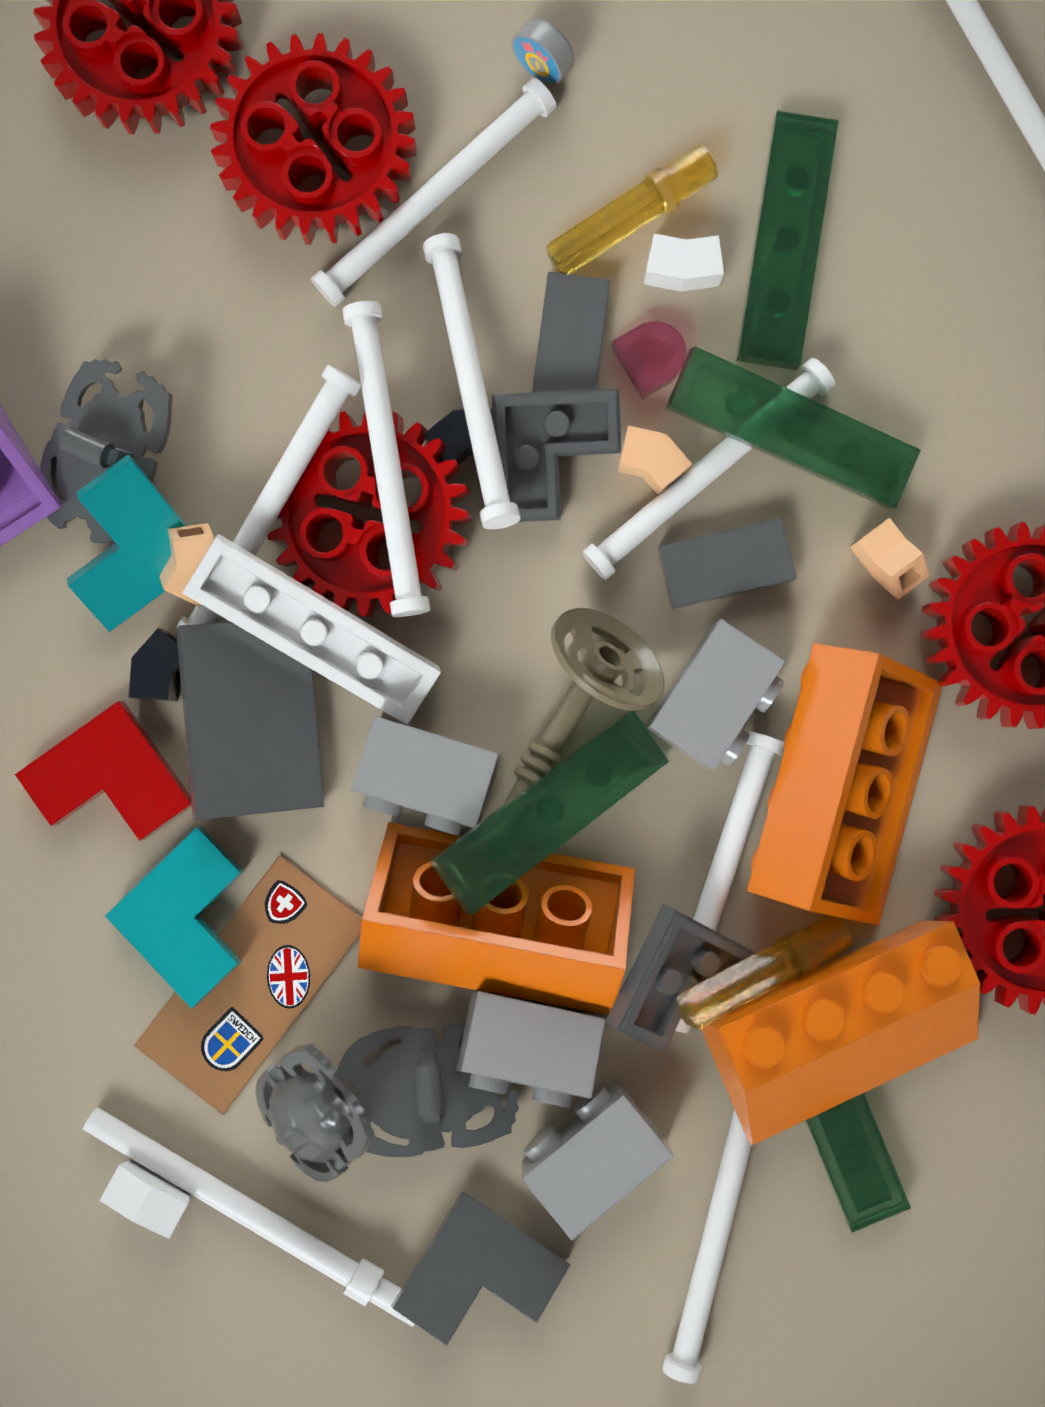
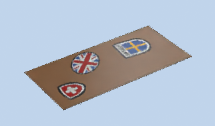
M279 855L218 935L243 962L192 1009L174 992L134 1046L224 1115L359 938L362 918Z

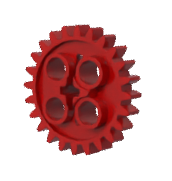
M47 0L51 6L34 8L33 11L36 19L42 28L45 29L34 34L35 42L42 52L46 54L40 61L50 77L56 78L54 85L65 100L73 98L72 103L83 117H87L95 111V116L103 128L106 129L113 125L119 115L121 123L128 134L134 135L138 128L140 119H146L153 132L160 134L162 116L170 114L180 128L185 126L182 108L188 105L204 115L207 109L201 94L206 90L212 94L223 96L225 91L217 77V73L235 74L237 68L232 56L228 52L241 50L243 47L239 33L234 29L242 24V18L237 5L232 3L234 0H108L115 5L117 11L97 0ZM118 12L131 23V27L126 28ZM185 16L194 17L188 26L180 29L172 28L173 23L179 18ZM150 28L159 45L147 35L146 32L149 31ZM105 30L104 35L98 40L85 42L92 32ZM161 47L182 57L183 60L179 62L174 61L163 52ZM148 65L157 66L155 72L149 77L134 79L136 73L142 67Z
M318 33L314 40L313 48L304 50L297 34H292L290 52L283 55L270 41L266 43L269 61L264 65L249 55L244 58L251 75L247 80L230 74L227 77L230 88L236 96L235 99L226 97L216 98L215 104L221 116L226 119L210 123V130L215 140L222 143L211 149L217 166L225 168L219 174V177L226 191L236 190L232 198L241 212L254 207L252 217L257 227L262 229L275 218V229L282 240H286L293 228L297 226L300 228L305 244L311 245L316 229L325 228L329 240L334 244L338 241V226L345 223L356 236L362 234L359 217L364 213L379 223L384 220L378 202L381 198L398 204L400 202L399 189L392 180L411 181L412 178L410 164L403 159L417 156L415 138L408 136V134L416 130L413 112L403 111L408 106L406 91L404 87L392 89L395 82L392 69L389 66L374 72L376 65L373 51L370 49L361 53L354 60L348 38L344 37L336 50L332 52L328 51L323 33ZM316 89H326L332 92L328 99L321 103L312 104L304 101L306 96ZM284 98L288 100L297 111L302 123L316 140L321 141L325 139L331 158L343 170L352 175L351 180L343 181L338 176L314 140L310 138L303 139L297 121L277 103L279 99ZM277 128L284 131L281 138L272 144L264 145L257 143L258 137L268 129ZM356 135H366L373 139L370 146L362 151H351L344 147L347 141ZM316 174L325 178L323 185L313 192L297 190L298 183L308 175Z
M343 411L339 415V431L334 432L330 428L328 429L277 517L282 520V526L267 534V538L276 543L287 544L288 548L279 555L276 562L284 567L299 565L298 570L293 576V579L305 586L315 582L313 591L326 599H329L335 593L334 603L346 611H349L356 599L357 608L362 617L372 618L377 600L380 601L385 612L392 615L390 602L395 601L396 598L391 569L383 570L377 561V550L380 544L386 540L384 524L374 520H368L365 523L349 513L325 508L317 504V498L320 495H327L363 508H371L373 505L381 510L366 413L363 415L361 426H357L352 416ZM392 412L402 478L418 477L422 485V493L419 500L413 506L407 507L409 520L419 522L422 525L420 533H412L420 585L424 583L440 591L443 587L435 574L437 568L442 566L446 569L457 571L459 567L455 560L447 554L450 546L468 547L469 544L468 540L454 531L455 524H462L473 520V515L470 512L456 508L455 502L471 494L470 488L465 484H450L449 480L456 476L462 467L455 459L438 463L440 455L446 446L439 438L430 441L422 447L425 440L424 433L427 429L421 423L416 422L403 434L404 420L398 413ZM358 460L361 467V477L357 484L350 489L339 490L336 484V473L339 467L347 461ZM338 520L343 529L342 540L334 550L324 552L318 542L319 532L327 522Z
M1019 522L1010 527L1008 538L1000 527H996L984 533L985 546L976 538L962 544L966 560L955 555L945 559L942 564L952 579L937 578L929 584V587L942 597L941 602L926 604L921 609L925 614L937 618V626L920 632L921 638L935 640L939 643L940 649L931 653L926 658V662L930 664L945 662L948 668L938 680V685L942 687L959 683L962 686L955 700L957 706L969 705L978 699L980 701L976 718L979 720H990L1000 710L1001 726L1004 728L1017 727L1023 716L1028 729H1039L1045 726V608L1042 609L1045 605V524L1037 527L1031 537L1026 522ZM1016 566L1027 570L1031 575L1033 588L1029 597L1023 596L1014 587L1012 578ZM1042 609L1028 625L1029 632L1034 636L1014 641L998 664V669L993 670L990 667V661L998 651L1006 648L1025 629L1026 623L1020 616L1035 613ZM976 614L987 617L992 625L993 635L987 646L977 642L973 637L971 624ZM1026 655L1035 658L1040 666V679L1034 687L1028 685L1021 675V663Z
M1020 805L1017 822L1009 812L997 811L994 813L995 832L982 824L971 826L973 835L978 842L975 847L955 842L953 847L964 861L960 867L953 865L941 866L940 870L953 879L954 883L952 888L934 890V896L950 902V911L935 916L934 921H954L975 972L978 971L976 975L980 982V993L985 995L996 987L995 1002L1010 1008L1018 998L1021 1010L1036 1015L1041 1001L1045 1005V910L1039 912L1038 919L1019 913L1001 916L991 921L986 919V912L990 909L1039 907L1043 905V900L1045 899V808L1040 818L1035 806ZM1009 864L1016 876L1015 885L1010 893L1000 897L994 887V877L1001 867ZM1019 928L1024 937V947L1018 956L1007 960L1003 953V941L1012 930Z

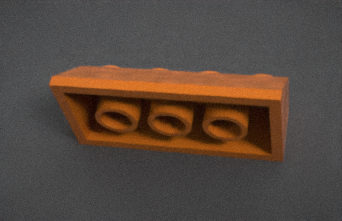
M813 643L808 664L801 675V691L792 724L785 735V750L776 784L768 798V813L759 847L752 857V873L747 888L748 892L811 912L879 926L942 687L937 683L938 680L879 653Z
M388 822L362 917L357 968L609 1015L618 996L626 969L635 868L509 845L504 853L481 839Z
M921 920L698 1021L746 1138L749 1144L754 1145L977 1040L980 982L954 921Z

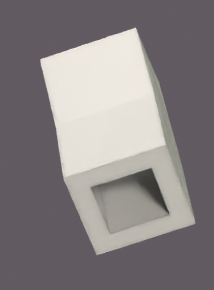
M659 234L653 235L644 285L680 292L720 286L724 276V267L719 235L688 240Z
M130 1159L119 1164L99 1201L130 1221L169 1239L189 1204L191 1194Z

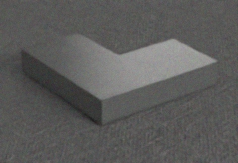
M619 388L492 394L493 425L510 502L516 503L519 508L521 517L519 522L561 520L558 456L622 453Z
M663 904L605 1023L623 1034L665 1052L693 993L724 1009L743 1002L747 998L765 957Z
M461 1191L391 1304V1307L447 1346L482 1287L537 1323L571 1264L467 1193Z

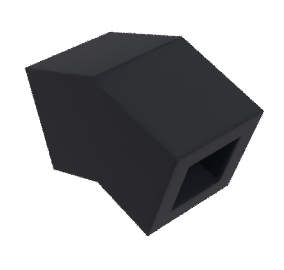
M490 408L491 415H492V420H493L492 408ZM464 409L451 411L424 433L426 444L439 438L446 445L440 455L439 460L441 462L455 459L461 464L469 456H474Z
M157 628L132 656L129 698L178 701L180 676L177 639L167 630Z

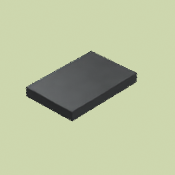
M232 622L179 625L176 628L193 820L324 807L312 669Z

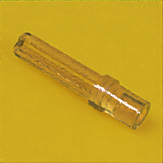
M698 144L665 167H657L644 176V181L549 242L546 251L554 268L559 273L572 274L661 214L667 215L680 207L681 201L718 178V169L711 154L703 145Z
M828 915L798 932L791 931L777 938L775 944L680 993L676 999L680 1017L686 1025H690L694 1029H701L791 979H800L812 973L816 966L851 947L852 938L846 924L841 918Z

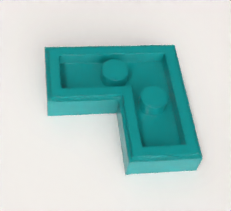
M130 454L123 457L76 492L78 500L115 543L66 578L67 585L108 632H111L165 592L159 576L172 554L168 529L187 526Z
M196 827L105 915L191 1009L206 998L243 962L200 917L245 872L203 827Z

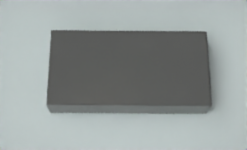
M548 272L532 393L596 390L610 284L609 279Z
M782 518L659 546L657 549L672 610L789 583L797 579Z

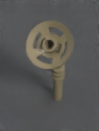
M573 608L563 612L553 624L551 643L554 653L563 669L574 680V683L538 742L529 743L527 748L531 755L523 754L521 761L524 767H516L514 774L518 778L483 840L504 853L507 851L539 790H547L550 784L546 781V777L553 778L556 771L552 766L561 765L563 759L559 753L592 699L595 697L619 709L639 711L654 705L663 693L664 675L653 651L632 629L608 614L588 608ZM570 632L574 640L569 645L566 654L564 640L566 634ZM592 632L610 640L626 654L623 655L617 647L608 642H593ZM579 650L584 657L581 662L578 660ZM636 674H640L642 680V692L639 696L630 693L636 685ZM619 675L622 676V687L614 682Z

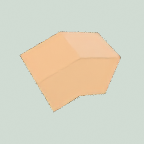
M628 425L617 472L642 477L654 492L659 495L689 470L693 464L667 434Z
M890 518L850 546V549L870 575L897 600L929 577L923 553L904 537Z
M208 523L168 529L172 554L159 576L163 590L199 607L200 603L182 594L214 541V535Z

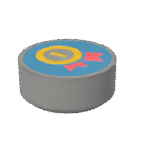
M534 18L527 20L512 38V50L521 66L530 75L544 84H559L574 66V53L570 43L555 26L545 20Z

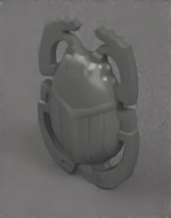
M106 358L102 361L96 359L91 362L84 361L72 379L62 401L60 416L73 419L71 427L61 422L56 425L51 440L46 444L40 465L41 472L62 505L61 508L47 516L49 521L57 528L65 529L67 522L75 519L77 516L80 519H86L88 528L92 532L90 535L91 542L99 544L114 542V540L78 500L76 492L128 454H130L152 483L156 485L153 480L158 462L152 458H146L144 455L147 449L154 453H162L170 432L172 394L166 391L164 385L159 384L154 377L148 376L144 371L137 373L136 379L137 383L144 386L147 391L137 390L128 396H122L115 388L114 382L106 377L105 374H118L123 369L118 361L109 362ZM100 382L102 384L101 392L96 394L92 401L81 407L82 398L87 389L92 384ZM144 400L152 406L154 414L153 426L149 433L145 424V413L142 409ZM55 470L57 472V480L59 487L62 489L61 493L64 497L63 499H60L59 494L57 492Z
M452 1024L443 1027L442 1034L445 1043L440 1042L434 1044L436 1031L433 1028L397 1026L378 1030L358 1039L345 1052L338 1066V1072L342 1080H347L349 1085L357 1090L356 1098H358L359 1104L364 1108L370 1122L380 1126V1129L389 1135L401 1139H409V1144L405 1146L392 1144L374 1135L367 1153L385 1157H413L423 1155L425 1151L444 1148L445 1142L441 1132L449 1133L452 1131L451 1146L457 1148L478 1146L512 1133V1124L516 1122L515 1113L519 1110L517 1100L520 1096L514 1090L509 1092L506 1097V1105L503 1108L500 1098L493 1092L469 1087L471 1074L456 1071L460 1052L459 1041H462L465 1024ZM396 1038L402 1040V1043L382 1052L368 1068L365 1067L363 1062L374 1049ZM485 1106L494 1107L495 1111L491 1122L477 1130H466V1122L474 1114L481 1112ZM350 1126L349 1134L354 1139L353 1128Z
M312 1043L293 1048L278 1064L273 1063L257 1080L255 1094L263 1119L269 1127L273 1126L277 1143L284 1145L292 1152L290 1159L307 1176L322 1182L335 1179L349 1169L348 1165L352 1161L361 1157L369 1149L375 1132L371 1127V1122L367 1118L364 1108L359 1104L358 1098L352 1094L344 1083L338 1070L332 1066L330 1060L325 1058L323 1053L317 1050ZM301 1064L309 1066L314 1073L305 1071ZM350 1126L353 1128L354 1139L349 1134Z

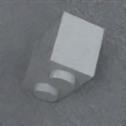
M719 619L712 624L645 726V729L706 769L715 770L721 761L730 766L749 739L750 734L742 728L755 708L764 713L781 691L785 681L777 675L786 661L723 619Z
M374 716L351 790L366 795L364 807L400 817L402 807L404 806L426 813L424 825L461 836L464 825L475 829L478 826L499 754Z
M475 992L471 995L456 1071L471 1074L469 1087L507 1095L509 1082L534 1087L533 1101L571 1108L573 1096L591 1098L606 1019L484 992Z
M620 1081L609 1090H606L603 1085L593 1089L591 1098L583 1097L574 1107L573 1111L577 1114L575 1118L558 1132L553 1126L546 1128L524 1149L527 1157L522 1161V1180L571 1240H574L674 1157L668 1140Z

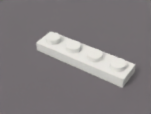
M217 534L182 594L408 725L441 674L440 666L220 534Z

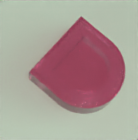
M660 321L643 323L616 338L611 344L612 350L642 400L672 383L679 376L686 360V345L683 337L673 326Z

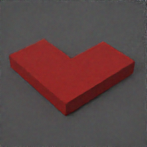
M117 701L14 774L50 826L59 825L105 792L137 839L142 841L192 807L191 795L124 701Z

